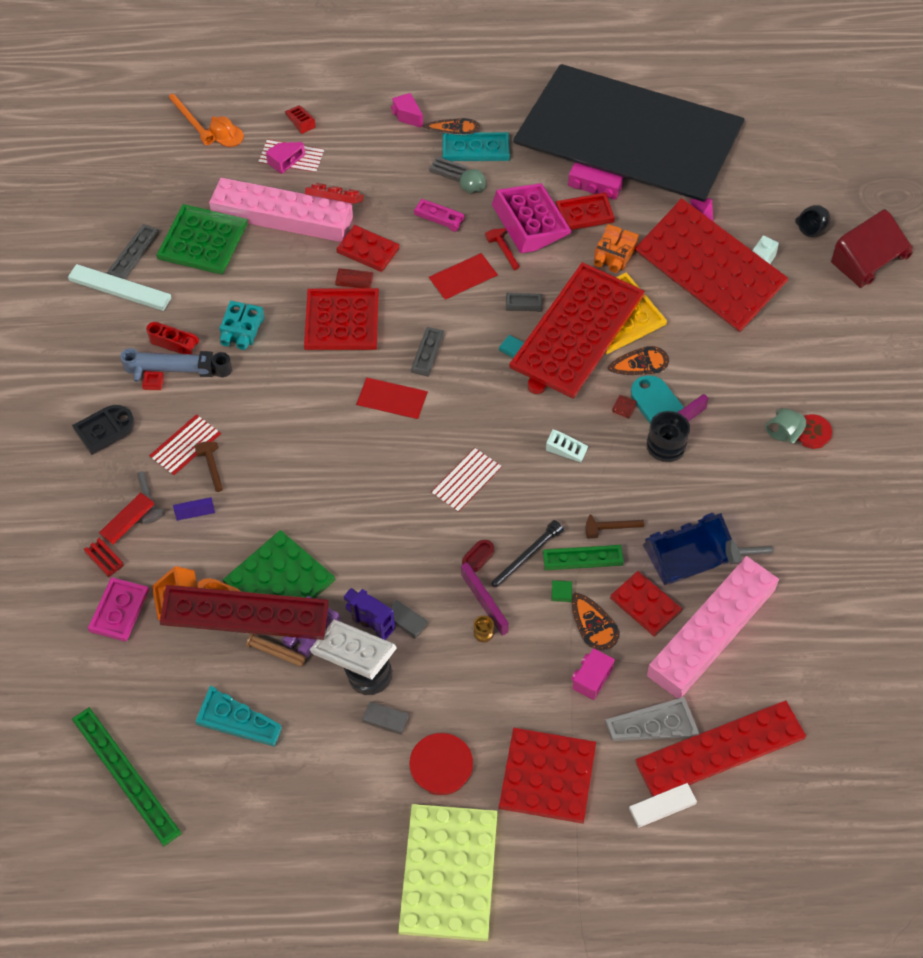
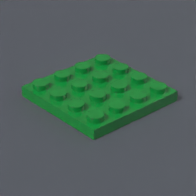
M182 204L156 254L157 259L223 275L248 224L247 219Z
M279 530L222 580L224 584L235 587L241 592L316 598L335 581V576L283 531Z

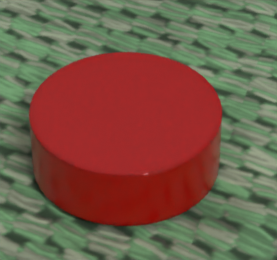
M531 378L528 380V390L531 393L541 394L545 391L546 385Z

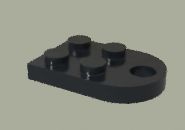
M111 405L72 426L92 455L126 437L133 430L134 418L127 407ZM123 415L128 416L125 420H119V417Z

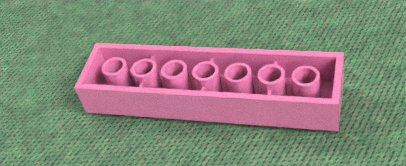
M220 178L209 202L211 211L245 218L248 224L338 242L345 238L353 218L352 203L226 178Z
M746 556L649 664L647 677L675 698H682L774 593L779 578Z

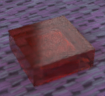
M619 395L612 408V412L630 418L637 401Z

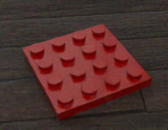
M379 288L307 289L304 350H377Z
M513 728L499 809L584 824L596 742Z

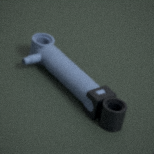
M128 348L120 355L124 370L130 374L134 373L135 382L140 380L142 370L199 373L200 377H213V373H215L216 376L221 378L229 376L232 372L230 357L224 352H218L213 355L211 351H200L199 355L146 353Z

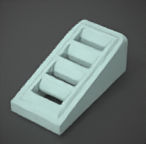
M554 429L546 443V451L580 463L588 449L587 445ZM576 449H580L578 455L575 454Z

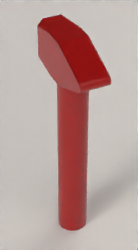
M492 229L486 232L485 237L489 243L497 241L513 270L519 269L520 266L502 238L506 235V229Z

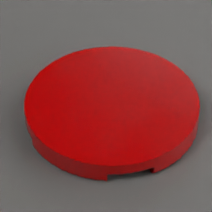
M447 733L431 734L420 740L413 748L409 761L410 773L414 782L430 794H452L460 790L471 777L473 770L472 754L466 743L454 735Z

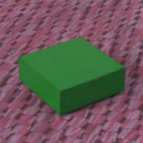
M552 580L551 601L571 602L572 581Z

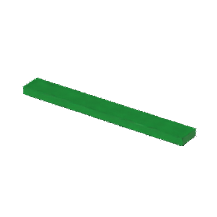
M88 707L73 717L72 721L162 846H166L180 836L182 833L91 708Z

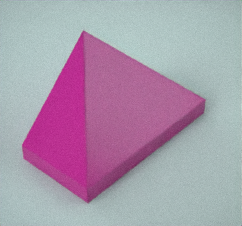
M707 198L705 201L690 199V204L713 221L711 198Z

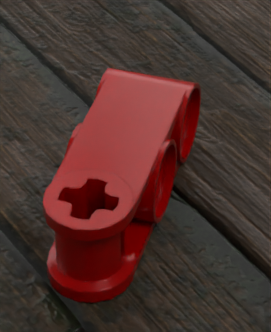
M151 322L146 327L149 342L169 351L180 354H192L194 346L199 343V338L193 333L185 332L159 322Z

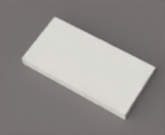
M334 619L326 628L325 639L317 640L309 650L318 657L372 680L397 648L391 642Z

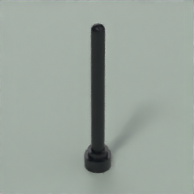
M552 520L547 525L546 532L492 581V586L498 587L551 537H558L564 532L562 525L558 521Z

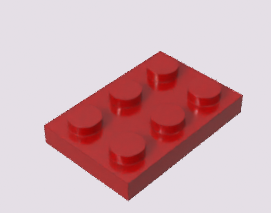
M323 183L312 184L305 188V194L353 204L362 202L364 194H359L358 190L349 189V191H343L342 187H326V184Z
M606 192L556 201L557 209L571 230L614 223L615 217Z
M354 225L336 250L337 253L382 272L399 250V244Z
M639 571L632 575L610 596L612 601L654 637L682 612V608Z

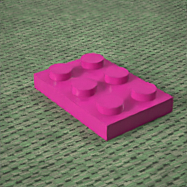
M111 577L88 626V631L127 642L149 593V588Z

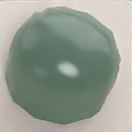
M470 169L462 173L459 184L462 190L472 194L474 191L482 193L486 188L487 182L481 171Z

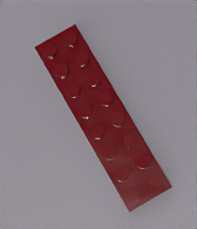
M166 585L160 625L324 640L329 600Z

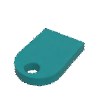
M642 376L632 384L631 399L649 423L660 412L674 411L677 413L684 408L666 383L656 376ZM640 384H647L649 387L642 388Z

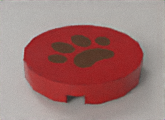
M815 414L804 415L806 427L797 441L799 440L804 447L811 449L824 447L832 436L831 424L822 416Z

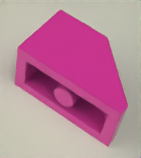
M411 93L392 98L391 112L393 115H396L398 121L422 127L423 114Z
M302 142L277 143L266 152L267 164L281 174L305 156L304 143Z

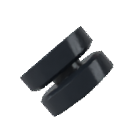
M389 659L372 680L344 668L351 687L363 695H375L382 692L389 686L392 680L393 670Z

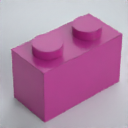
M593 648L590 654L586 653L583 657L580 670H575L571 678L573 681L572 689L595 700L614 668L615 659Z

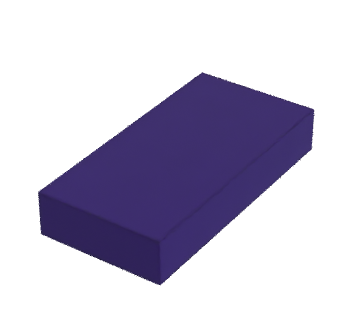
M212 497L173 505L177 521L215 513Z

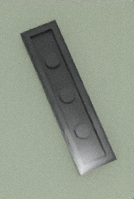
M143 224L108 270L107 274L126 279L159 235V230Z

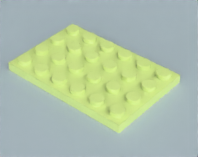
M412 804L399 934L488 941L498 811Z

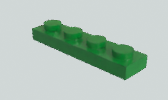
M621 545L543 550L544 571L623 566L624 563Z

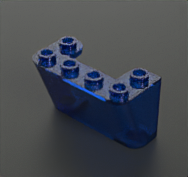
M713 512L699 519L698 524H685L680 527L681 530L674 532V529H671L662 534L661 532L654 533L649 538H646L643 544L661 581L666 586L729 563L726 556V542L732 538L722 513L715 515Z

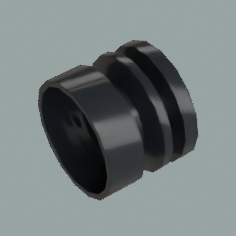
M664 411L655 415L650 422L647 439L649 454L662 462H673L680 459L686 451L689 438L690 424L688 420L674 411Z

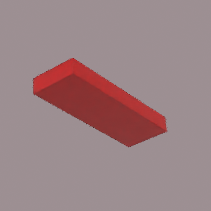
M140 492L99 534L113 545L155 505L154 502Z

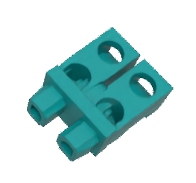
M230 300L222 324L219 327L221 334L220 344L228 347L231 341L236 342V347L240 350H246L248 345H253L258 328L265 319L263 307L250 304L246 306L245 303Z

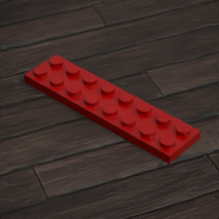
M785 700L701 733L698 736H693L637 758L635 763L651 796L654 797L686 783L688 785L694 784L804 740L806 735L788 702Z

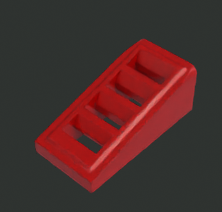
M300 105L285 111L287 117L301 134L316 128L315 119Z

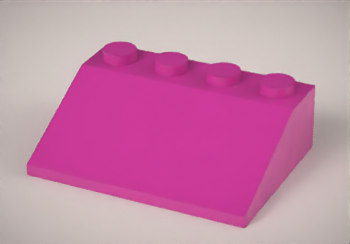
M542 183L496 190L492 206L520 253L537 251L571 233V229Z

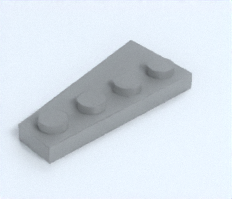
M684 697L609 718L605 721L612 741L691 738L699 735Z

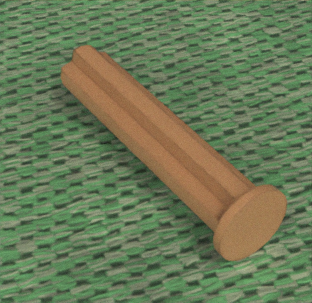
M250 634L246 643L248 648L250 646L300 667L305 663V655L258 637L255 634Z

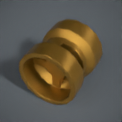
M479 616L474 621V637L482 643L490 641L494 635V622L488 616Z

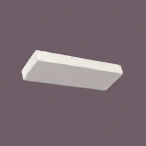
M688 783L629 806V810L637 827L640 828L696 805L697 800Z

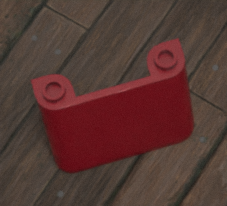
M883 209L844 234L837 241L831 263L859 288H862L874 281L876 270L896 257L900 260H907L913 253V247L891 213Z

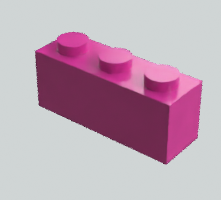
M575 162L569 173L568 186L592 194L606 192L607 198L616 200L623 186L624 177Z

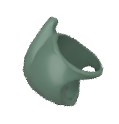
M780 408L776 410V417L765 424V429L772 438L783 442L789 441L792 444L804 431L806 419L799 412ZM776 423L779 425V429L777 432H773L769 429L768 425Z

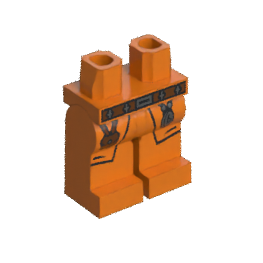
M607 224L605 233L595 248L594 266L600 268L604 264L609 265V270L613 273L624 270L625 265L635 251L634 248L638 245L639 234L624 230L622 233V228Z

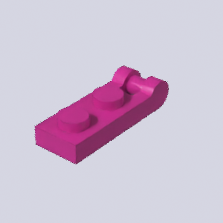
M421 199L414 209V215L446 226L454 232L459 229V224L465 219L462 213L425 199Z

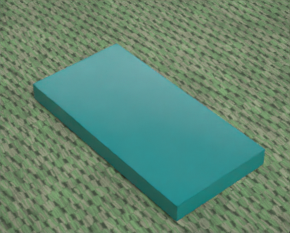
M475 132L467 135L443 133L442 158L449 161H510L509 132Z

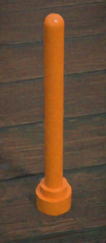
M170 94L169 99L200 133L201 141L205 145H211L215 141L214 134L201 126L175 94Z

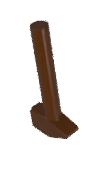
M201 442L194 445L197 457H206L215 491L221 492L223 487L212 454L213 451L218 449V443Z
M590 514L585 527L586 538H598V530L644 527V520L596 522Z

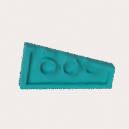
M211 685L195 721L198 726L275 747L282 729L279 723L259 712L251 710L249 706L233 700L231 696L219 692Z

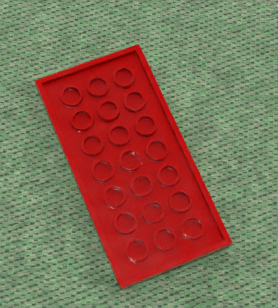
M682 198L634 248L639 255L738 332L743 330L788 281L787 276Z
M582 262L512 359L509 368L574 399L644 297L645 291Z

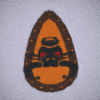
M457 118L423 124L422 127L435 132L467 135L478 131L480 125L473 119Z
M646 346L618 357L608 366V371L621 375L657 374L668 367L669 356L659 347Z
M574 593L572 596V612L583 641L589 647L596 650L612 648L619 640V629L616 623L592 599L580 593Z

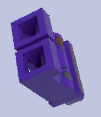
M350 588L344 595V600L348 602L346 610L351 613L352 620L356 623L360 621L362 626L370 627L376 631V637L386 640L396 629L393 610L371 595H368L364 589H361L358 593L353 588Z

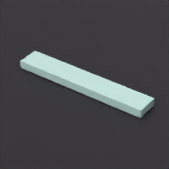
M78 264L75 265L68 276L71 282L161 311L165 310L171 300V294Z

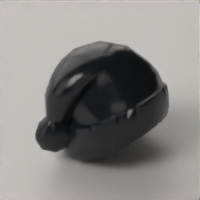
M812 205L802 211L800 216L795 219V223L804 235L815 237L825 231L830 224L831 217L826 208L820 205Z

